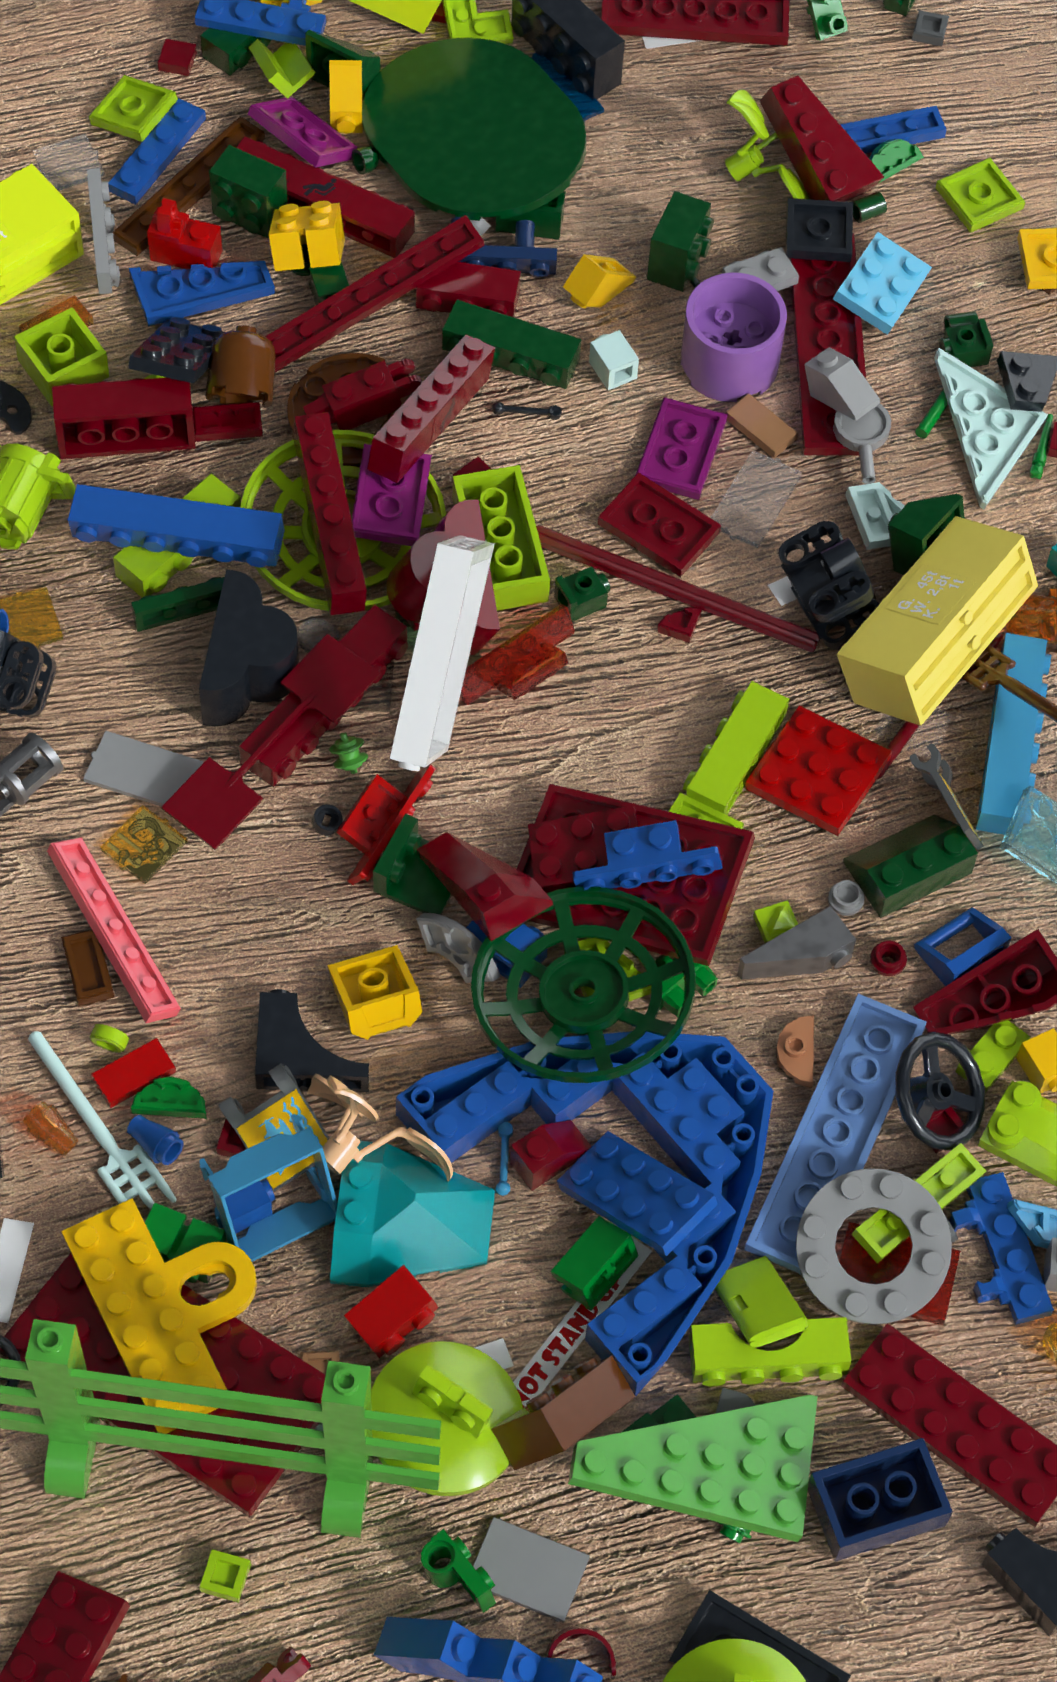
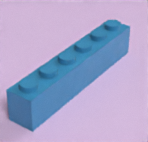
M1006 633L1000 652L1016 662L1015 667L1009 669L1007 675L1046 698L1048 684L1042 683L1043 674L1048 675L1052 656L1051 654H1046L1047 640ZM1000 684L995 686L975 830L1018 837L1022 824L1028 825L1031 816L1032 804L1026 803L1027 794H1032L1034 790L1036 773H1030L1031 763H1037L1040 743H1035L1034 737L1035 733H1041L1044 714L1038 713L1037 709L1007 691Z

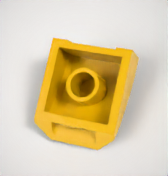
M398 945L327 965L351 1034L368 1040L371 1036L404 1026L411 1027L422 1014L419 990Z

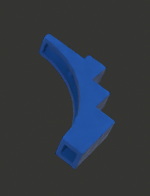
M387 1617L373 1654L400 1672L423 1674L456 1682H602L603 1680L602 1675L577 1659L541 1657L516 1640L480 1638L453 1620Z

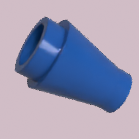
M142 1115L135 1116L127 1127V1133L138 1142L154 1163L169 1165L178 1158L183 1149L184 1143L179 1138L177 1131L148 1120Z

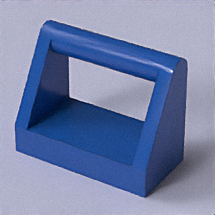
M971 907L915 943L914 948L940 981L947 986L1008 948L1012 938L1002 926ZM971 924L984 938L952 960L934 949Z

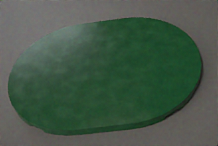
M454 38L432 42L412 49L390 62L379 72L368 87L362 104V123L366 139L383 164L419 203L435 212L441 210L454 214L455 217L466 215L469 220L480 221L481 217L500 216V219H506L533 211L552 201L569 187L571 179L581 169L586 156L585 124L574 103L531 57L512 46L493 40Z

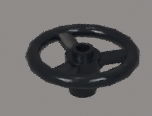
M931 1031L915 1037L903 1050L895 1072V1096L901 1116L912 1134L934 1149L951 1151L960 1143L963 1145L967 1144L978 1131L985 1111L984 1082L979 1065L968 1048L949 1034ZM938 1047L944 1048L954 1055L964 1069L970 1087V1096L955 1091L950 1079L945 1074L940 1073ZM922 1052L924 1074L910 1078L914 1062ZM953 1107L968 1113L963 1126L958 1132L951 1135L936 1134L926 1127L934 1111Z

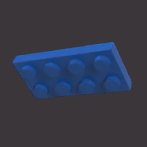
M609 1131L557 1180L562 1192L664 1256H667L718 1205L714 1194Z

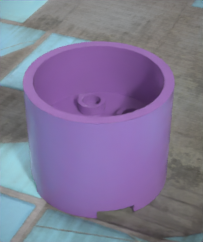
M723 273L704 280L692 291L686 305L680 364L687 377L691 380V386L698 392L715 400L737 402V398L745 397L747 394L753 395L757 392L762 394L773 384L778 374L787 321L785 303L773 286L753 275Z

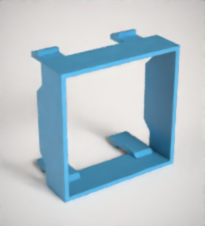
M296 1114L291 1115L296 1134L292 1136L277 1134L230 1157L226 1167L214 1174L204 1158L199 1160L203 1179L205 1181L209 1179L217 1205L214 1211L218 1227L224 1228L228 1243L242 1249L252 1262L334 1222L336 1219L338 1203L323 1147L309 1127L304 1128L302 1118ZM313 1155L316 1168L312 1167L306 1171V1174L321 1199L311 1204L296 1202L250 1225L246 1236L237 1240L225 1197Z

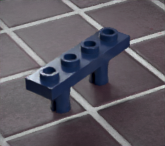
M461 217L452 218L451 223L455 222ZM519 220L516 222L515 246L484 245L458 262L517 270L535 277H546L548 275H556L557 248L534 247L535 223L530 220Z

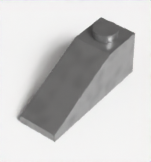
M829 906L741 957L737 974L741 980L823 973L831 967L837 969L845 965L852 958L856 938L834 909Z

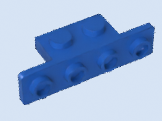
M674 820L604 833L608 866L573 872V880L576 887H584V890H588L590 887L609 889L623 887L629 889L638 887L646 882H670L677 879V877L691 874L704 876L711 874L714 870L722 869L723 866L718 847L682 852L677 821Z

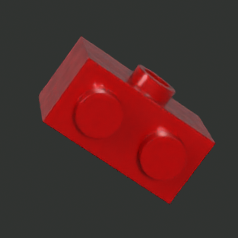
M403 1265L348 1311L344 1317L377 1357L381 1358L385 1353L386 1355L395 1353L404 1344V1337L413 1329L420 1330L428 1325L435 1317L433 1312L439 1307L411 1272Z

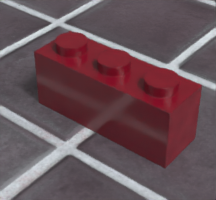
M457 262L416 287V308L426 309L431 312L451 313L456 300H460L515 317L520 293L521 271Z

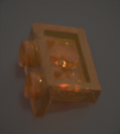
M1031 594L1006 624L1007 633L1045 639L1047 644L1057 645V597Z

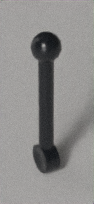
M495 402L492 405V412L496 415H501L503 412L548 415L550 419L557 420L561 417L562 413L561 408L557 405H552L549 409L505 406L502 402Z

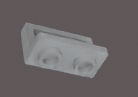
M782 247L771 251H763L757 256L742 261H734L728 266L723 267L722 274L744 273L756 276L769 283L777 291L796 285L799 280L797 271Z

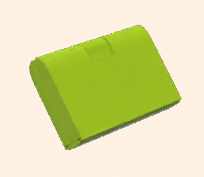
M767 1256L728 1269L715 1287V1290L751 1347H761L807 1330L806 1316Z

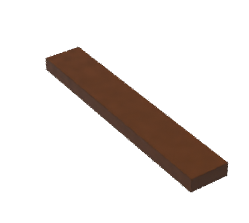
M240 116L112 232L114 241L134 255H140L149 246L147 230L157 207L162 206L163 198L176 201L178 211L185 213L210 190L209 171L227 146L237 147L244 136L263 142L265 140V132Z

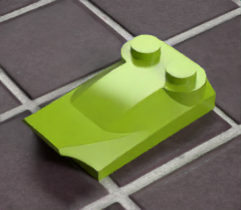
M1011 1081L990 1118L978 1146L1057 1187V1104L1041 1096L1038 1088L1032 1083Z

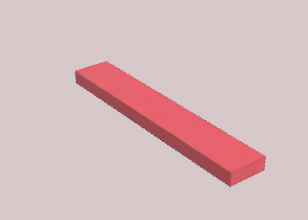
M82 837L51 843L47 850L50 858L145 1023L177 1016L181 1010L178 1002Z

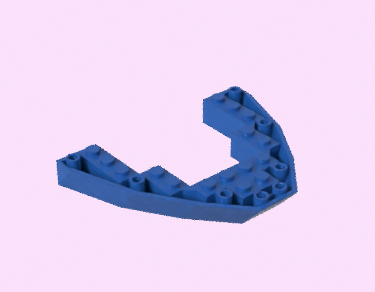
M630 1032L603 1034L606 1045L621 1040ZM646 1032L630 1047L610 1055L613 1067L629 1063L646 1054L665 1037ZM680 1034L670 1047L651 1063L630 1074L607 1081L565 1083L545 1079L519 1068L507 1060L501 1053L497 1052L428 1074L397 1095L396 1116L407 1129L410 1127L436 1143L452 1163L498 1130L499 1125L509 1122L530 1106L546 1124L573 1120L612 1091L689 1180L715 1195L718 1205L667 1256L656 1251L666 1265L587 1324L585 1341L601 1360L613 1356L636 1397L668 1360L733 1261L762 1173L773 1089L726 1037ZM588 1035L563 1037L557 1044V1046L569 1049H592ZM528 1042L509 1049L524 1058L535 1046ZM548 1054L539 1064V1066L563 1072L598 1071L595 1059L571 1060Z

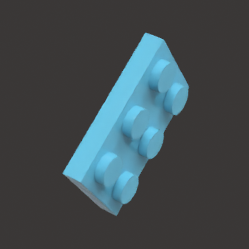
M877 232L836 292L833 300L888 335L932 267Z

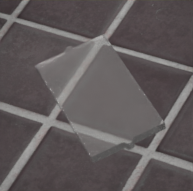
M752 450L711 516V519L721 524V532L730 535L731 540L738 539L759 548L800 480L802 472L781 463L779 458L773 459Z

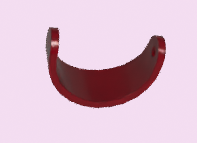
M578 1625L567 1627L559 1631L547 1647L545 1657L551 1658L557 1645L565 1638L575 1634L594 1636L607 1649L611 1676H616L614 1652L608 1641L592 1628Z

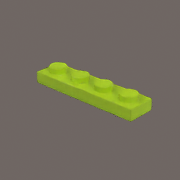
M960 1143L915 1181L922 1185L935 1198L941 1209H943L981 1178L986 1170ZM879 1209L851 1234L876 1263L880 1262L910 1237L909 1230L901 1219L891 1212Z

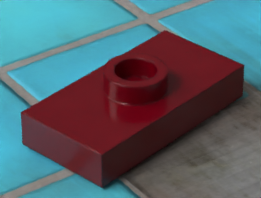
M260 402L192 407L195 442L263 437Z

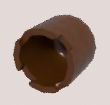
M246 325L236 326V331L225 332L214 341L205 393L207 400H213V396L220 397V405L262 402L264 408L272 406L276 359L275 349L269 339L256 333L257 329L255 327Z

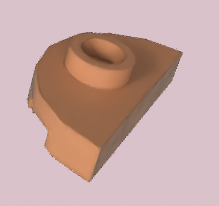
M814 1015L799 1017L788 1023L779 1034L775 1051L779 1068L783 1069L788 1076L793 1078L794 1083L809 1088L813 1086Z

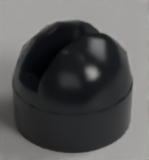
M329 804L321 805L313 815L312 825L317 833L329 836L336 833L342 824L343 817L337 807ZM325 815L331 817L327 827L322 825Z

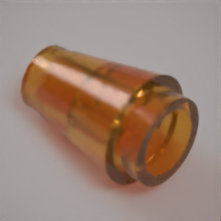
M41 1101L33 1107L22 1121L27 1127V1133L54 1151L59 1152L62 1156L67 1155L79 1142L53 1104L49 1106L45 1101Z

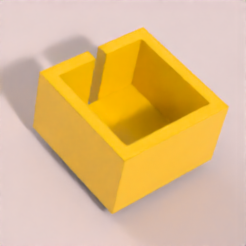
M318 201L311 206L298 207L296 204H286L274 210L269 240L275 271L304 269L305 265L301 246L303 244L307 245L311 268L340 265L345 243L340 203L331 204L329 201Z

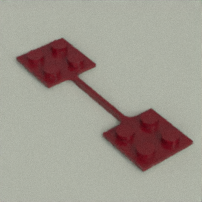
M327 633L281 681V685L300 698L301 704L237 771H228L208 757L164 803L161 809L212 849L216 850L263 800L262 796L243 782L245 773L304 711L316 710L335 724L378 679L381 672Z

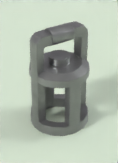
M29 733L25 736L22 743L0 762V797L2 798L0 800V817L14 804L24 805L29 800V796L52 776L56 777L63 770V764L56 752L45 740L35 733ZM39 750L47 758V760L40 754ZM31 758L38 767L21 781L13 772Z

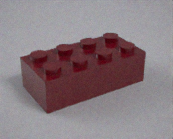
M166 377L52 386L54 423L60 460L196 449L189 382Z

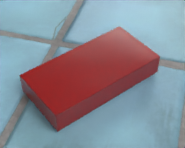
M155 1038L91 1075L92 1080L104 1099L112 1108L141 1092L146 1086L154 1083L153 1080L174 1074L176 1068L158 1039Z

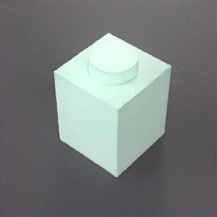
M620 330L611 334H603L590 342L589 363L608 391L637 379L639 358Z

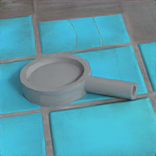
M882 404L873 408L857 421L839 411L835 413L833 425L835 437L844 447L859 452L862 482L865 484H871L876 480L872 451L883 446L890 433L891 418Z

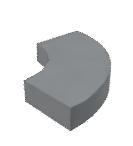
M423 913L416 919L427 951L439 953L449 959L460 971L464 981L471 983L473 965L482 942L470 930L449 917L434 913ZM493 958L490 961L485 982H493L501 977Z

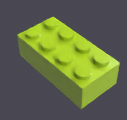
M520 465L453 476V504L455 505L464 500H479L485 541L495 543L490 562V571L497 611L549 602L550 577Z

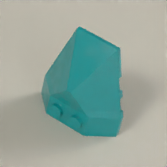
M360 1140L361 1143L357 1148L360 1151L373 1142ZM387 1143L365 1155L359 1163L352 1159L341 1175L333 1236L330 1284L368 1288L379 1286L380 1282H384L403 1265L416 1278V1275L434 1271L443 1273L487 1264L495 1189L453 1172V1176L448 1182L444 1171L438 1165Z

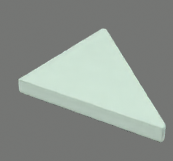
M939 348L934 356V360L978 504L984 510L1036 435L1048 414L1043 411L1011 410L1004 387Z

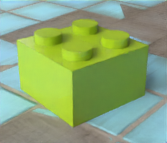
M73 307L14 336L19 363L51 406H53L52 386L98 383L110 377L106 351Z

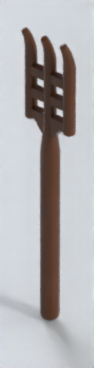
M990 645L962 676L963 680L980 691H984L989 685L1000 684L1007 691L1057 722V705L1015 678L1008 676V670L1014 668L1016 662ZM984 674H987L984 678L979 680V678H981Z

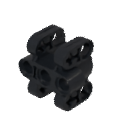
M822 521L787 539L780 546L778 554L782 563L781 567L791 582L792 587L790 588L820 639H823L824 644L828 648L840 650L866 620L862 614L866 611L872 614L879 603L876 601L870 578L851 540L848 537L843 540L839 527L834 522ZM828 535L831 541L825 543L821 537ZM810 542L812 543L813 548H815V550L812 552L810 551V548L808 546V543ZM796 549L804 551V556L799 561L790 562L787 560V556L791 551ZM850 619H852L854 624L856 625V627L853 629L849 623ZM835 626L846 628L845 633L841 637L836 639L828 637V632L831 628Z
M1 630L0 711L20 717L32 718L38 716L45 708L56 674V662L52 656L40 650L34 644L21 641ZM43 663L47 665L45 672L41 671ZM37 682L42 684L41 689L36 687ZM35 693L37 696L35 707L30 710H23L22 708L31 701Z

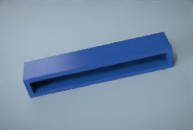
M80 484L76 486L68 517L72 537L83 542L102 541L123 548L136 546L143 547L152 552H177L186 557L205 556L220 562H246L254 567L277 566L285 531L281 513Z

